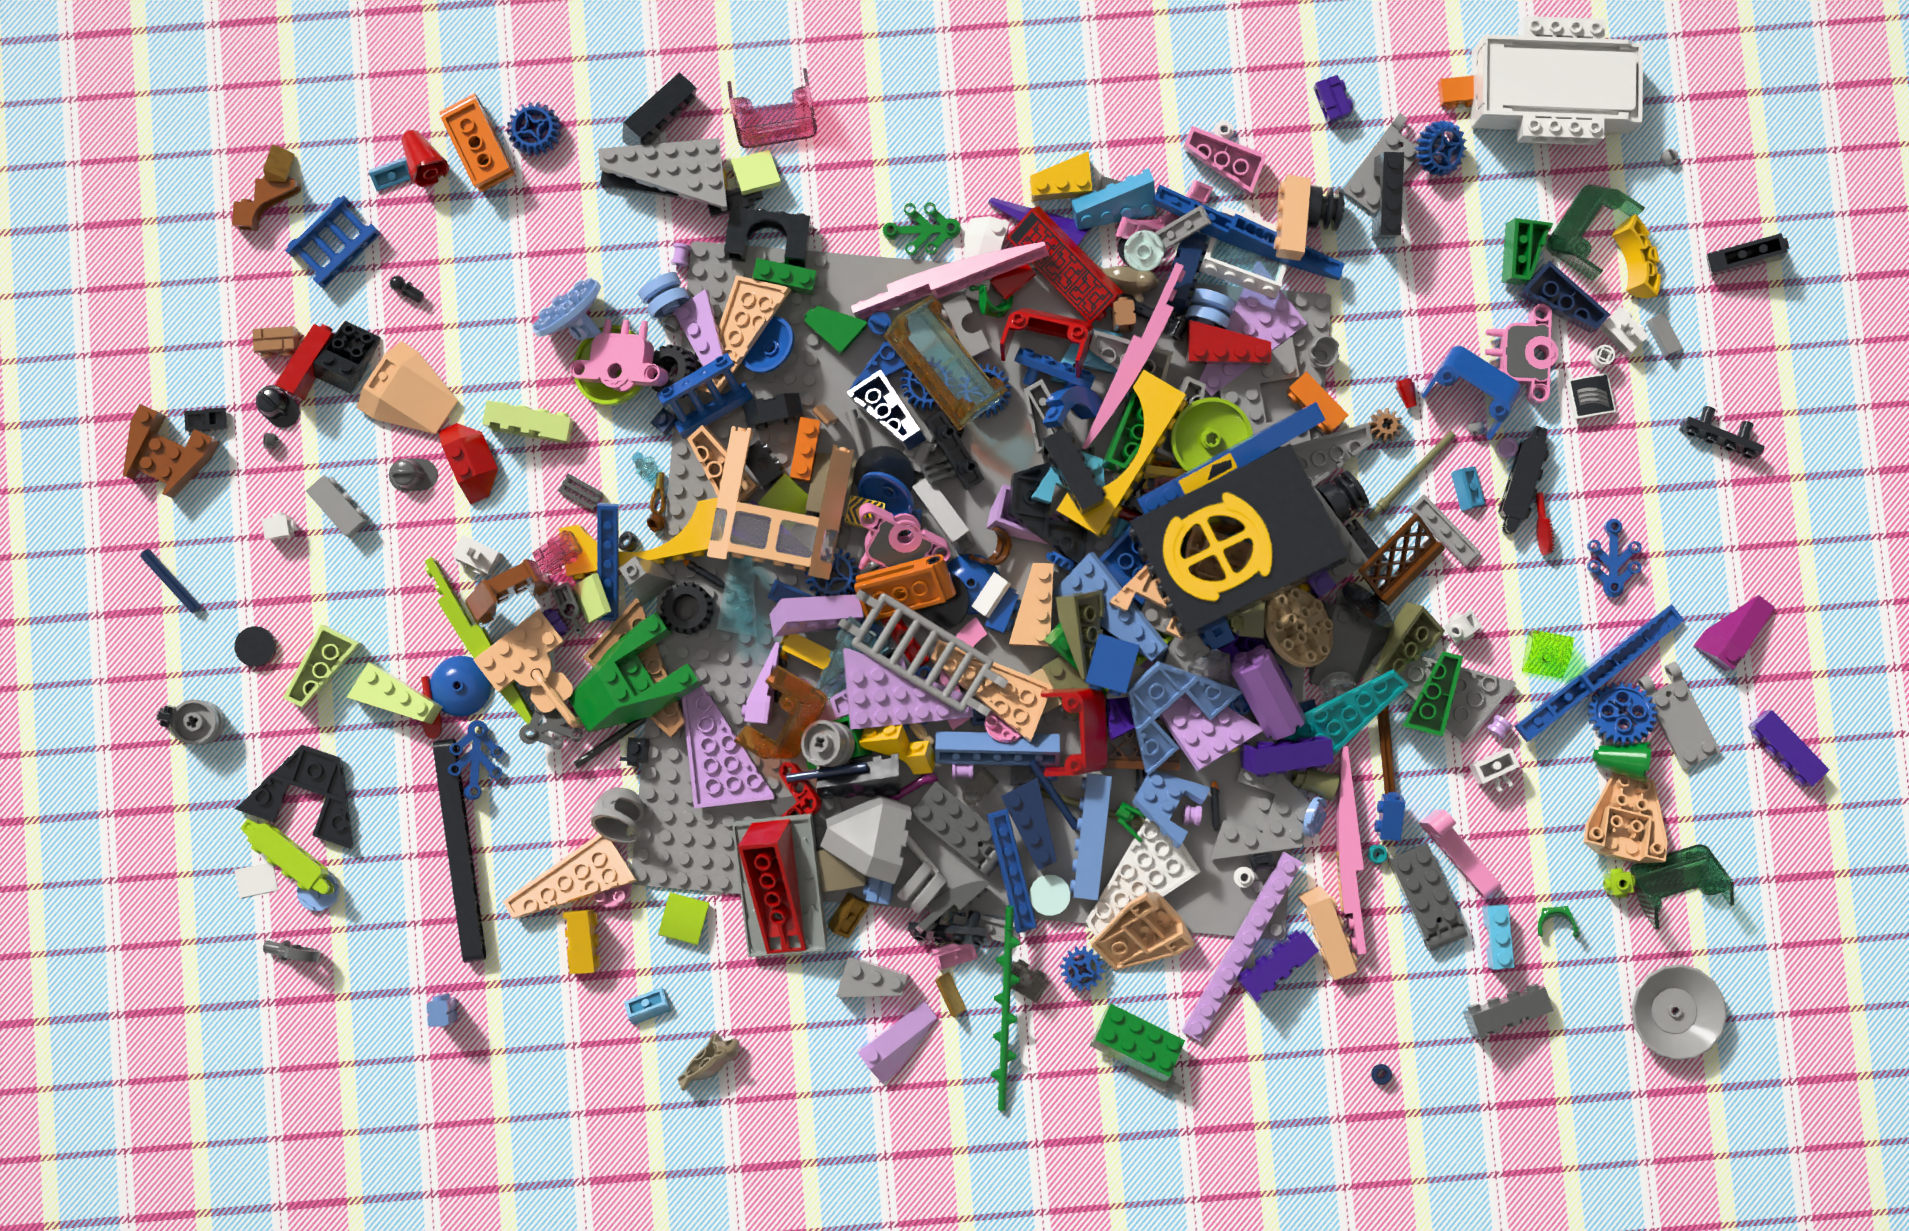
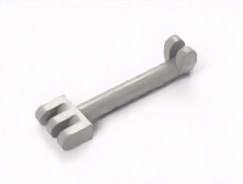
M854 409L845 412L846 419L850 422L860 457L866 452V448L857 420L858 413Z

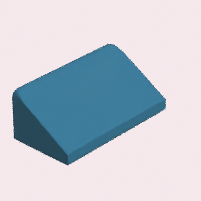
M405 157L369 170V175L376 191L411 180Z
M1468 467L1451 472L1460 510L1465 511L1485 506L1476 467Z
M663 987L624 1001L627 1016L632 1025L671 1011Z

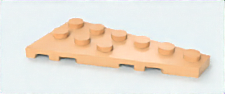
M736 275L718 328L725 354L728 353L735 365L730 368L732 374L735 373L791 289ZM721 373L712 379L721 393L728 383L725 376ZM705 383L698 387V390L711 394Z
M938 640L930 661L936 664L948 643ZM955 647L942 670L952 678L966 653ZM973 658L958 684L968 691L984 664ZM994 662L990 670L1006 679L1008 683L1005 688H1002L988 678H985L974 697L991 709L992 712L1026 740L1031 742L1048 697H1041V691L1052 689V685Z
M598 834L503 900V903L511 917L518 919L636 882L637 879L614 842Z

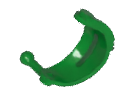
M986 285L969 286L970 291L979 290V306L982 315L1002 318L1012 307L1013 294L1006 300L1003 298L1001 303L995 307L988 298Z
M1568 906L1542 908L1538 921V936L1543 937V924L1549 918L1555 916L1567 919L1573 926V937L1578 938L1580 936L1578 926H1576Z

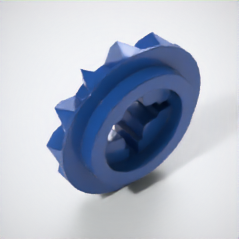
M1054 551L1052 553L1047 552L1046 558L1052 563L1069 572L1075 568L1074 562Z

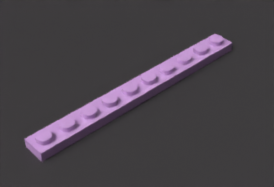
M1283 851L1274 870L1271 872L1184 1024L1182 1032L1201 1041L1303 863L1302 861Z

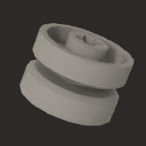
M191 699L182 702L175 708L170 724L172 732L180 741L193 745H206L220 737L224 730L225 719L221 709L214 703Z
M817 720L805 729L801 738V749L808 762L814 765L839 767L846 764L852 757L855 749V740L853 733L846 725L839 722Z
M926 861L896 895L903 902H907L915 894L916 898L912 901L910 908L917 914L934 900L939 894L940 888L947 881L940 873L935 874L928 881L927 878L933 872V867Z

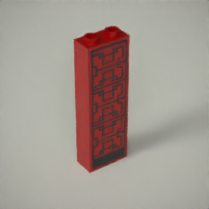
M1040 206L1032 208L1006 237L1015 247L1045 242L1049 256L1031 263L1090 323L1100 322L1107 315L1105 311L1109 307L1112 308L1113 303L1123 293Z

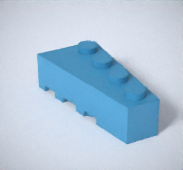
M1149 168L1142 170L1143 173L1134 177L1133 175L1125 177L1126 180L1115 185L1114 183L1106 185V188L1098 192L1094 190L1071 200L1072 214L1077 230L1121 222L1122 217L1138 219L1156 215V205L1151 204L1155 196V185Z

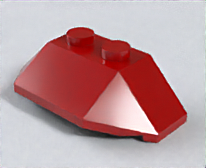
M458 423L438 431L441 445L450 467L470 505L490 497L498 467L483 432Z

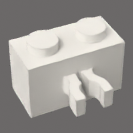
M1622 307L1612 313L1599 327L1624 356L1634 351L1649 337L1646 334V329L1641 324H1637L1632 319V314Z
M462 534L451 556L456 558L455 563L463 567H467L469 564L475 567L474 572L485 576L486 573L492 576L502 553Z
M1505 748L1470 764L1469 767L1477 784H1484L1494 779L1497 792H1500L1502 787L1500 786L1501 780L1499 776L1506 782L1507 787L1513 786L1505 773L1520 767V764L1512 748Z

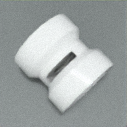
M1609 345L1599 346L1591 352L1589 357L1590 363L1595 368H1604L1615 359L1614 349Z

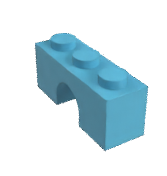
M1508 905L1482 906L1483 922L1489 935V946L1486 947L1488 968H1515Z

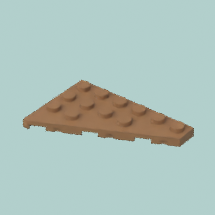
M637 598L583 656L593 667L611 646L638 623L647 618L643 606ZM657 643L638 654L655 684L668 676ZM678 700L650 717L671 738L686 723Z

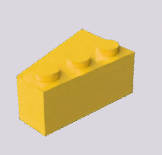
M1089 151L1030 175L1031 202L1077 198L1092 192Z
M594 909L564 912L563 919H567L565 938L568 937L567 957L569 974L594 973L598 971L597 967L601 965L600 955H597L596 947H599V935L595 932V926H598V914H594Z

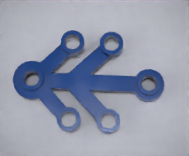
M1610 519L1604 524V531L1609 535V556L1601 549V544L1598 540H1591L1587 544L1588 551L1594 553L1609 568V576L1600 569L1601 564L1597 560L1589 561L1587 563V570L1594 573L1601 580L1604 593L1611 598L1620 596L1624 590L1623 584L1633 574L1639 573L1642 568L1639 562L1633 561L1628 564L1627 570L1618 577V568L1633 554L1640 552L1642 549L1640 542L1633 541L1618 556V533L1622 530V523L1618 519ZM1612 523L1617 525V530L1612 529ZM1591 543H1595L1597 545L1596 550H1593L1591 548ZM1632 544L1637 545L1636 551L1632 550ZM1591 563H1595L1597 565L1596 570H1593L1591 568ZM1632 564H1635L1637 566L1636 571L1632 570ZM1612 584L1617 586L1616 591L1611 589Z
M480 720L471 722L467 728L468 734L449 747V752L456 756L461 754L463 747L472 741V749L460 760L448 767V773L451 776H456L471 761L469 785L464 789V796L468 800H476L482 793L481 787L478 785L480 763L487 769L492 779L502 776V769L495 766L482 752L481 741L490 750L491 756L495 759L502 757L504 750L502 747L496 746L487 735L488 727L486 723ZM476 727L481 728L482 731L480 734H477L475 732ZM454 745L459 747L458 753L453 752L452 748ZM496 748L500 750L499 756L494 754ZM452 766H456L458 768V772L456 774L451 772ZM493 769L499 771L498 776L492 774ZM471 788H475L477 790V794L475 796L471 795Z

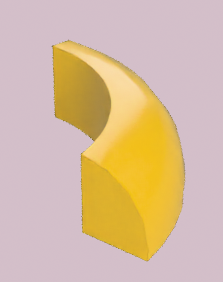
M1634 214L1616 228L1612 238L1619 245L1626 260L1628 269L1626 291L1635 297L1648 299L1658 296L1661 274H1658L1657 263L1660 260L1656 246L1652 247L1648 238L1650 232L1642 220Z

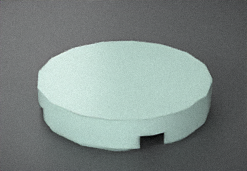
M1147 230L1137 231L1132 234L1124 247L1125 260L1129 266L1139 271H1150L1156 268L1162 261L1165 252L1164 243L1161 238L1154 232Z
M1046 874L1033 882L1029 896L1031 904L1037 912L1053 916L1066 909L1070 901V890L1068 884L1062 878Z

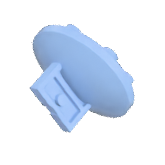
M591 277L586 281L582 279L573 286L574 289L561 296L560 294L551 301L553 305L549 308H544L538 313L540 318L532 325L533 332L538 337L557 333L568 327L570 334L579 341L595 338L601 331L586 312L601 289L600 283Z

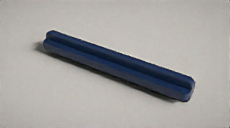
M150 549L144 550L140 555L143 561L191 613L197 612L201 607L199 602Z

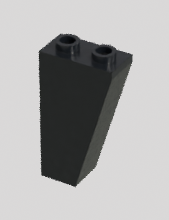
M1782 233L1708 253L1706 260L1710 275L1714 276L1782 260L1788 252L1789 243L1787 237L1783 238Z

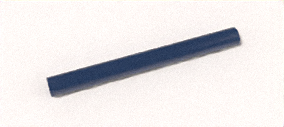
M1031 761L1029 766L1072 830H1076V819L1047 776H1044V772L1037 761Z
M859 763L787 774L786 780L787 782H795L868 771L867 763Z

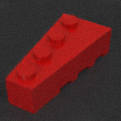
M1189 320L1187 323L1186 364L1268 365L1271 363V341Z

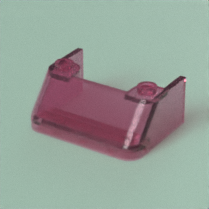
M803 68L805 86L793 90L791 103L753 109L749 98H735L732 83L727 81L735 130L741 147L749 149L808 139L816 135L817 124L807 68Z

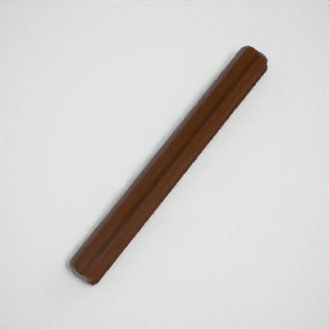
M1387 705L1377 715L1385 794L1389 792L1397 793L1389 708Z

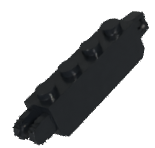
M1535 426L1529 438L1518 445V452L1515 455L1498 509L1500 517L1504 518L1502 532L1505 535L1515 533L1519 523L1525 521L1530 516L1531 508L1529 505L1537 494L1535 486L1543 475L1541 467L1549 456V450H1547L1549 444L1546 443L1548 429Z

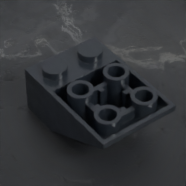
M344 321L314 361V377L351 394L362 379L381 337Z

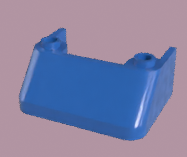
M1461 345L1454 346L1449 350L1421 391V397L1425 398L1435 382L1443 386H1451L1459 377L1463 378L1494 398L1489 405V413L1496 420L1486 433L1487 439L1491 440L1518 398L1521 391L1520 384L1517 380Z

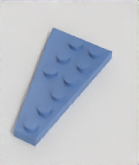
M1088 553L1052 593L1059 597L1073 593L1102 590L1105 614L1104 618H1101L1100 626L1120 640L1140 645L1139 653L1151 661L1156 660L1169 646L1133 601H1131L1126 612L1109 604L1110 600L1122 587L1095 553Z

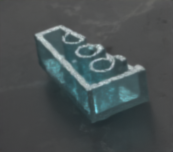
M730 552L716 630L757 638L752 556L744 555V559L731 557L732 553Z

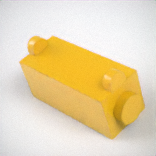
M798 634L785 635L781 641L783 647L780 656L784 657L787 652L822 669L820 675L823 677L836 655L835 652Z

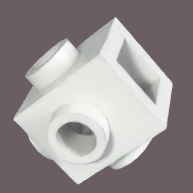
M1471 609L1462 615L1459 612L1448 618L1450 622L1444 626L1448 636L1455 643L1460 640L1464 642L1470 640L1475 636L1473 633L1482 627Z

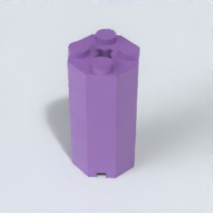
M1259 645L1246 653L1240 652L1235 655L1231 673L1266 738L1272 736L1273 739L1279 740L1296 732L1295 727L1298 724L1300 727L1304 725L1305 714L1271 650L1266 649L1264 645Z

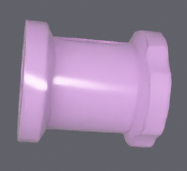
M674 243V257L670 264L678 267H688L687 257L691 246L683 243Z
M952 764V780H955L956 777H969L970 780H973V764Z

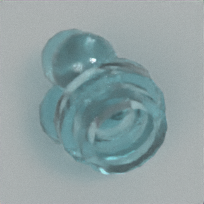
M635 452L632 455L636 473L643 480L653 481L659 475L658 466L653 457L647 456L644 458L640 452Z

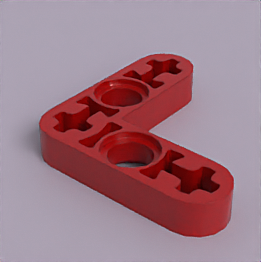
M783 763L780 766L779 775L797 802L780 817L792 816L795 811H798L800 815L812 813V816H814L821 808L819 796L808 780L787 782L788 768H792L791 774L802 772V770L796 763ZM799 782H802L804 785V790L801 793H798L796 790ZM809 800H813V801H814V802L812 803V806H813L812 808H811V807H808V806L810 805Z

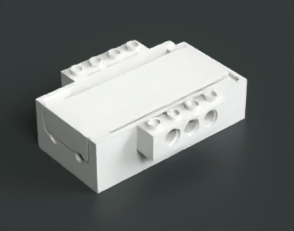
M1524 16L1518 24V36L1484 34L1472 49L1471 76L1474 75V99L1471 106V128L1517 130V143L1598 145L1604 139V133L1630 134L1642 123L1643 43H1632L1630 40L1605 39L1606 19Z

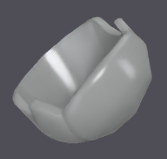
M1326 335L1317 338L1309 348V358L1313 365L1323 369L1333 366L1340 356L1338 341L1332 336Z

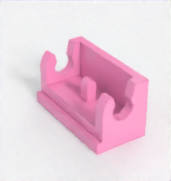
M952 942L932 948L939 971L978 959L975 947L972 944L957 945Z

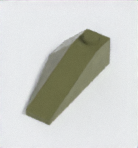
M1102 590L1056 597L1058 618L1081 679H1086L1098 634H1103V630L1100 629L1101 618H1104L1105 614Z
M1407 602L1395 618L1374 670L1380 676L1393 669L1400 674L1411 661L1418 660L1420 654L1425 650L1433 648L1445 630L1424 606Z

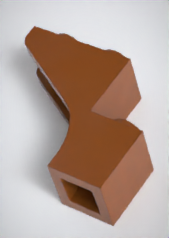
M265 176L262 179L255 178L254 202L250 199H241V202H233L232 226L238 230L258 231L259 221L263 213L270 207L301 192V185L292 177H288L286 182L266 181Z

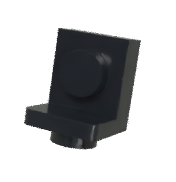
M628 737L627 756L620 757V761H627L626 766L639 767V763H648L650 739Z

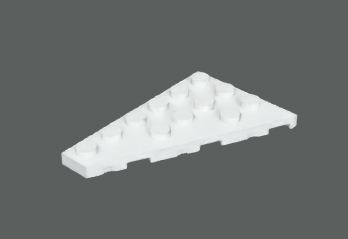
M1145 819L1137 832L1143 841L1139 842L1136 838L1133 839L1086 919V923L1095 937L1103 931L1129 902L1149 892H1158L1163 897L1201 872L1184 844L1182 843L1179 849L1175 848L1172 844L1173 841L1159 831L1161 828L1153 820Z

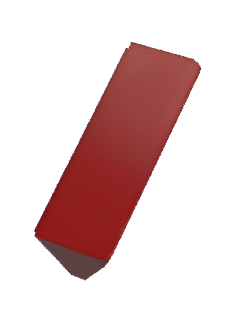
M1026 264L995 276L990 282L994 291L1006 300L1036 276V273Z

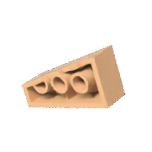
M1032 564L1009 646L1050 647L1044 639L1051 632L1054 564Z
M1321 886L1298 894L1300 902L1308 909L1304 911L1306 918L1311 926L1315 927L1312 933L1318 945H1321L1319 950L1329 975L1335 981L1357 972L1355 964L1358 961L1354 952H1350L1348 947L1351 945L1347 933H1343L1342 927H1344V922L1335 911L1338 906L1334 897H1330Z

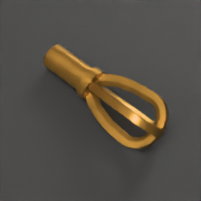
M657 472L656 484L650 500V510L655 514H663L665 511L664 472ZM660 492L661 508L659 511H655V499L657 493Z

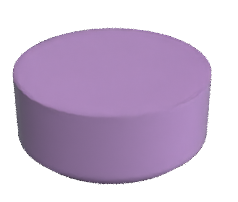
M1503 438L1497 444V452L1503 458H1511L1518 452V443L1513 438Z

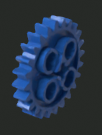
M1623 681L1620 682L1619 687L1614 682H1612L1611 688L1604 685V692L1597 690V696H1592L1591 701L1593 703H1589V709H1591L1588 711V716L1591 717L1589 724H1594L1593 731L1599 730L1598 737L1606 736L1605 742L1613 739V745H1616L1617 741H1621V745L1624 746L1625 741H1628L1632 746L1634 739L1640 743L1642 740L1641 736L1648 738V731L1653 732L1654 727L1652 725H1656L1657 719L1655 717H1657L1658 712L1654 711L1656 704L1651 703L1653 697L1646 698L1647 691L1645 690L1640 693V686L1638 685L1633 689L1632 683H1629L1627 687H1624ZM1623 698L1627 702L1621 703L1617 699ZM1609 711L1612 715L1606 716L1602 712ZM1633 712H1640L1642 716H1635ZM1625 725L1628 727V729L1623 730L1620 729L1618 726Z

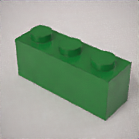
M760 258L756 259L752 276L754 280L788 287L791 291L814 295L818 277L816 270Z

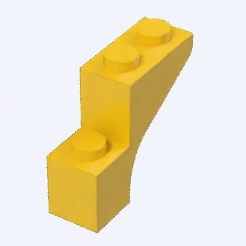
M902 724L864 728L860 739V745L863 748L889 756L898 753L899 759L910 767L913 775L933 773L935 753L929 741L910 743Z

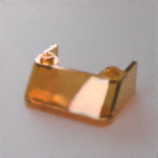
M777 666L768 676L765 683L782 692L779 704L784 711L790 714L777 740L774 741L746 725L734 742L762 759H794L802 752L801 738L805 729L811 723L820 719L828 704V698L822 691Z

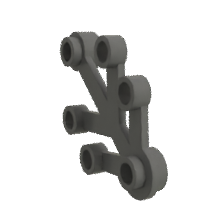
M534 705V714L530 723L522 726L519 731V737L524 743L533 744L538 741L550 745L556 750L563 747L564 739L559 735L550 737L542 733L551 731L571 738L574 742H579L583 737V731L580 728L569 729L562 726L567 724L563 716L557 718L559 711L556 708L550 712L546 723L538 726L541 716L545 713L538 710L536 705ZM576 711L572 712L575 717H579ZM527 731H532L533 734H532V735H527L526 732H527ZM574 733H579L580 736H579V737H575V736H573V734H574ZM559 740L561 743L556 745L554 741Z

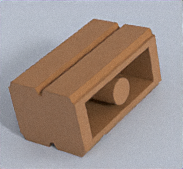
M1128 297L1117 298L1113 303L1111 320L1113 321L1112 329L1115 333L1131 332L1136 324L1134 301L1129 300Z
M294 326L257 328L252 330L253 351L262 359H271L273 355L281 354V357H293V353L299 347V331Z

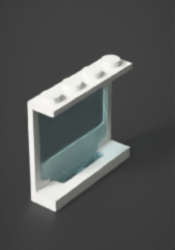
M1225 206L1221 210V213L1232 218L1236 213L1277 232L1275 230L1276 225ZM1211 237L1199 271L1276 299L1282 287V280L1287 265Z

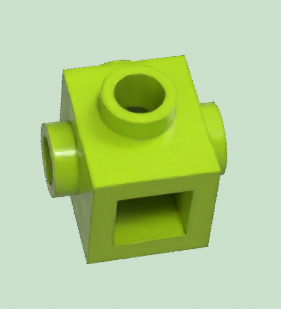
M1623 868L1610 869L1611 873L1603 874V887L1606 894L1615 895V898L1628 897L1627 893L1634 892L1635 879L1631 872L1623 871Z

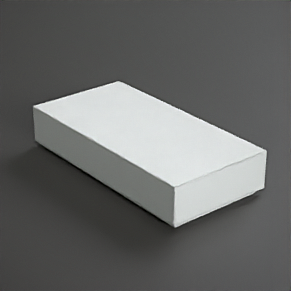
M994 572L972 607L989 618L1011 583Z

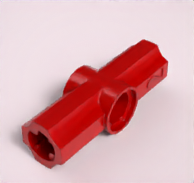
M892 616L881 619L885 627ZM901 618L891 633L897 645L900 643V638L908 630V627ZM915 637L912 638L904 651L911 664L921 649ZM927 655L920 666L925 665L927 662L930 661Z

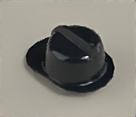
M269 385L258 392L255 401L256 407L273 425L287 428L296 423L300 413L298 404L284 390L276 385Z

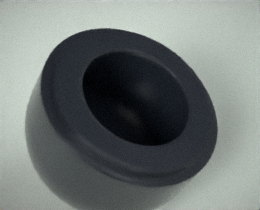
M626 531L619 537V549L625 552H633L638 548L639 539L634 533ZM629 537V542L624 546V539Z

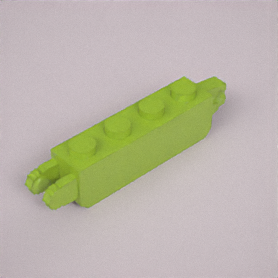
M247 819L240 829L248 836L247 841L252 844L251 849L258 854L263 853L267 857V862L275 867L278 865L283 869L281 871L283 875L298 881L297 886L302 890L317 891L326 895L334 893V885L326 879L329 875L328 868L277 827L267 823L259 824L252 819Z

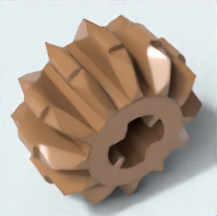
M1385 408L1384 413L1381 409H1378L1376 411L1377 415L1372 414L1370 416L1373 421L1369 422V427H1374L1370 431L1371 434H1377L1374 438L1375 440L1382 437L1383 443L1387 442V439L1392 442L1395 440V436L1401 435L1398 429H1402L1403 425L1398 422L1402 420V417L1395 418L1397 411L1394 410L1390 414L1389 408ZM1384 421H1385V424L1388 422V424H1389V427H1388V428H1387V427H1385V428L1382 427V424L1384 423Z

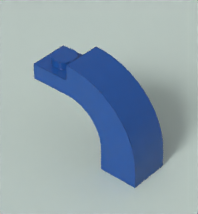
M1084 386L1057 390L1045 402L1050 409L1046 412V417L1042 424L1047 429L1062 426L1070 409L1081 420L1096 417L1103 400L1093 390Z

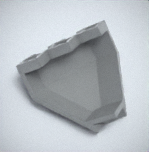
M878 796L826 819L827 830L820 846L862 874L895 884L903 863L901 852L906 847L908 836L906 824L911 820L912 814L910 805L884 796Z

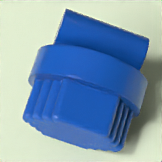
M875 312L870 316L868 326L872 333L884 335L891 328V320L886 313Z

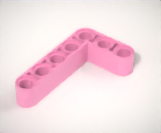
M1435 809L1419 823L1485 900L1502 886L1452 828L1456 825V822L1447 811Z

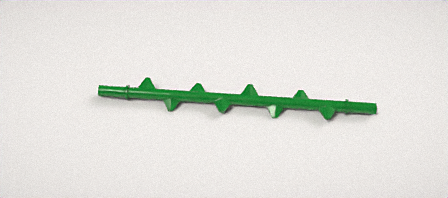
M1010 905L1006 906L1004 954L996 958V962L1003 966V990L994 996V1001L1002 1005L1001 1031L993 1034V1038L1000 1043L999 1069L991 1072V1077L999 1081V1086L997 1087L999 1111L1006 1110L1008 1062L1016 1059L1017 1056L1008 1047L1009 1025L1018 1020L1016 1016L1010 1013L1011 986L1020 982V978L1012 974V949L1021 945V941L1013 936V930L1015 929L1013 926L1014 906Z

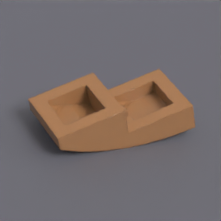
M826 404L818 405L812 409L813 413L827 428L832 423L835 426L840 421Z

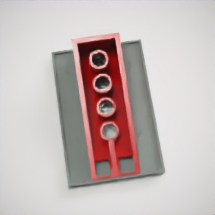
M812 813L734 821L732 826L748 957L826 951L828 938Z

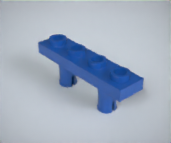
M1019 348L1014 359L1015 362L1028 366L1023 383L1029 386L1035 383L1039 371L1065 380L1063 389L1077 385L1091 389L1096 377L1090 371L1082 369L1080 378H1077L1076 368H1073L1071 364L1057 362L1048 355L1036 354L1030 348Z

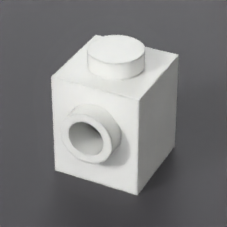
M284 512L274 513L272 517L262 519L265 539L274 541L295 537V520L285 515Z

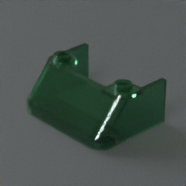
M1588 184L1580 190L1548 237L1546 249L1549 253L1593 281L1603 270L1587 260L1591 253V244L1582 236L1601 207L1604 205L1611 210L1619 209L1630 217L1634 214L1638 216L1646 207L1618 189Z
M1696 844L1667 853L1664 863H1635L1630 868L1631 875L1635 879L1634 888L1641 909L1655 930L1659 929L1658 912L1662 909V901L1660 899L1698 887L1703 894L1710 896L1721 893L1730 907L1734 906V882L1706 845Z

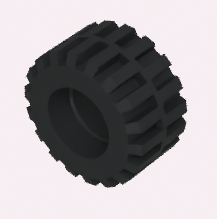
M667 344L666 347H659V351H654L652 364L665 369L669 374L672 366L678 363V373L673 380L670 381L668 379L665 385L660 387L652 386L651 388L658 393L663 388L697 371L701 367V363L697 361V356L677 345Z
M680 582L678 585H673V588L668 589L665 597L663 596L661 599L663 601L662 605H660L662 610L661 616L665 623L674 631L686 635L699 633L698 631L704 630L705 626L710 624V619L714 615V603H712L711 596L701 586L692 582ZM687 596L695 598L699 604L697 615L691 620L680 619L676 614L677 603Z

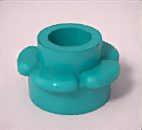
M1379 844L1378 846L1372 845L1367 856L1369 861L1380 865L1383 861L1387 860L1388 853L1386 848Z

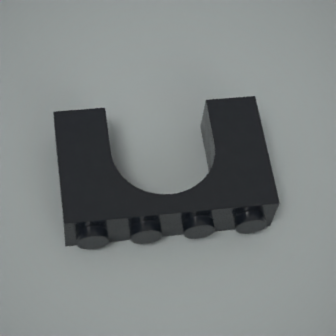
M1383 152L1374 158V178H1380L1381 197L1378 214L1372 218L1371 239H1393L1401 235L1404 152Z
M730 207L724 246L725 260L745 262L748 242L751 236L758 230L772 228L780 231L787 239L784 255L785 264L802 268L806 267L811 232V216L804 213L790 214L784 211L771 212L764 209L752 210L744 207Z

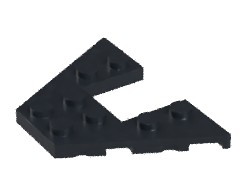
M1095 447L1082 450V452L1094 456ZM1049 462L1012 474L1008 515L1078 565L1085 558L1087 530L1078 524L1050 520L1051 503L1046 504L1031 498L1042 479L1050 470Z
M300 745L277 770L271 773L257 789H254L239 806L235 807V810L270 822H276L289 784L326 796L312 836L349 849L354 847L343 760L341 757L306 745Z

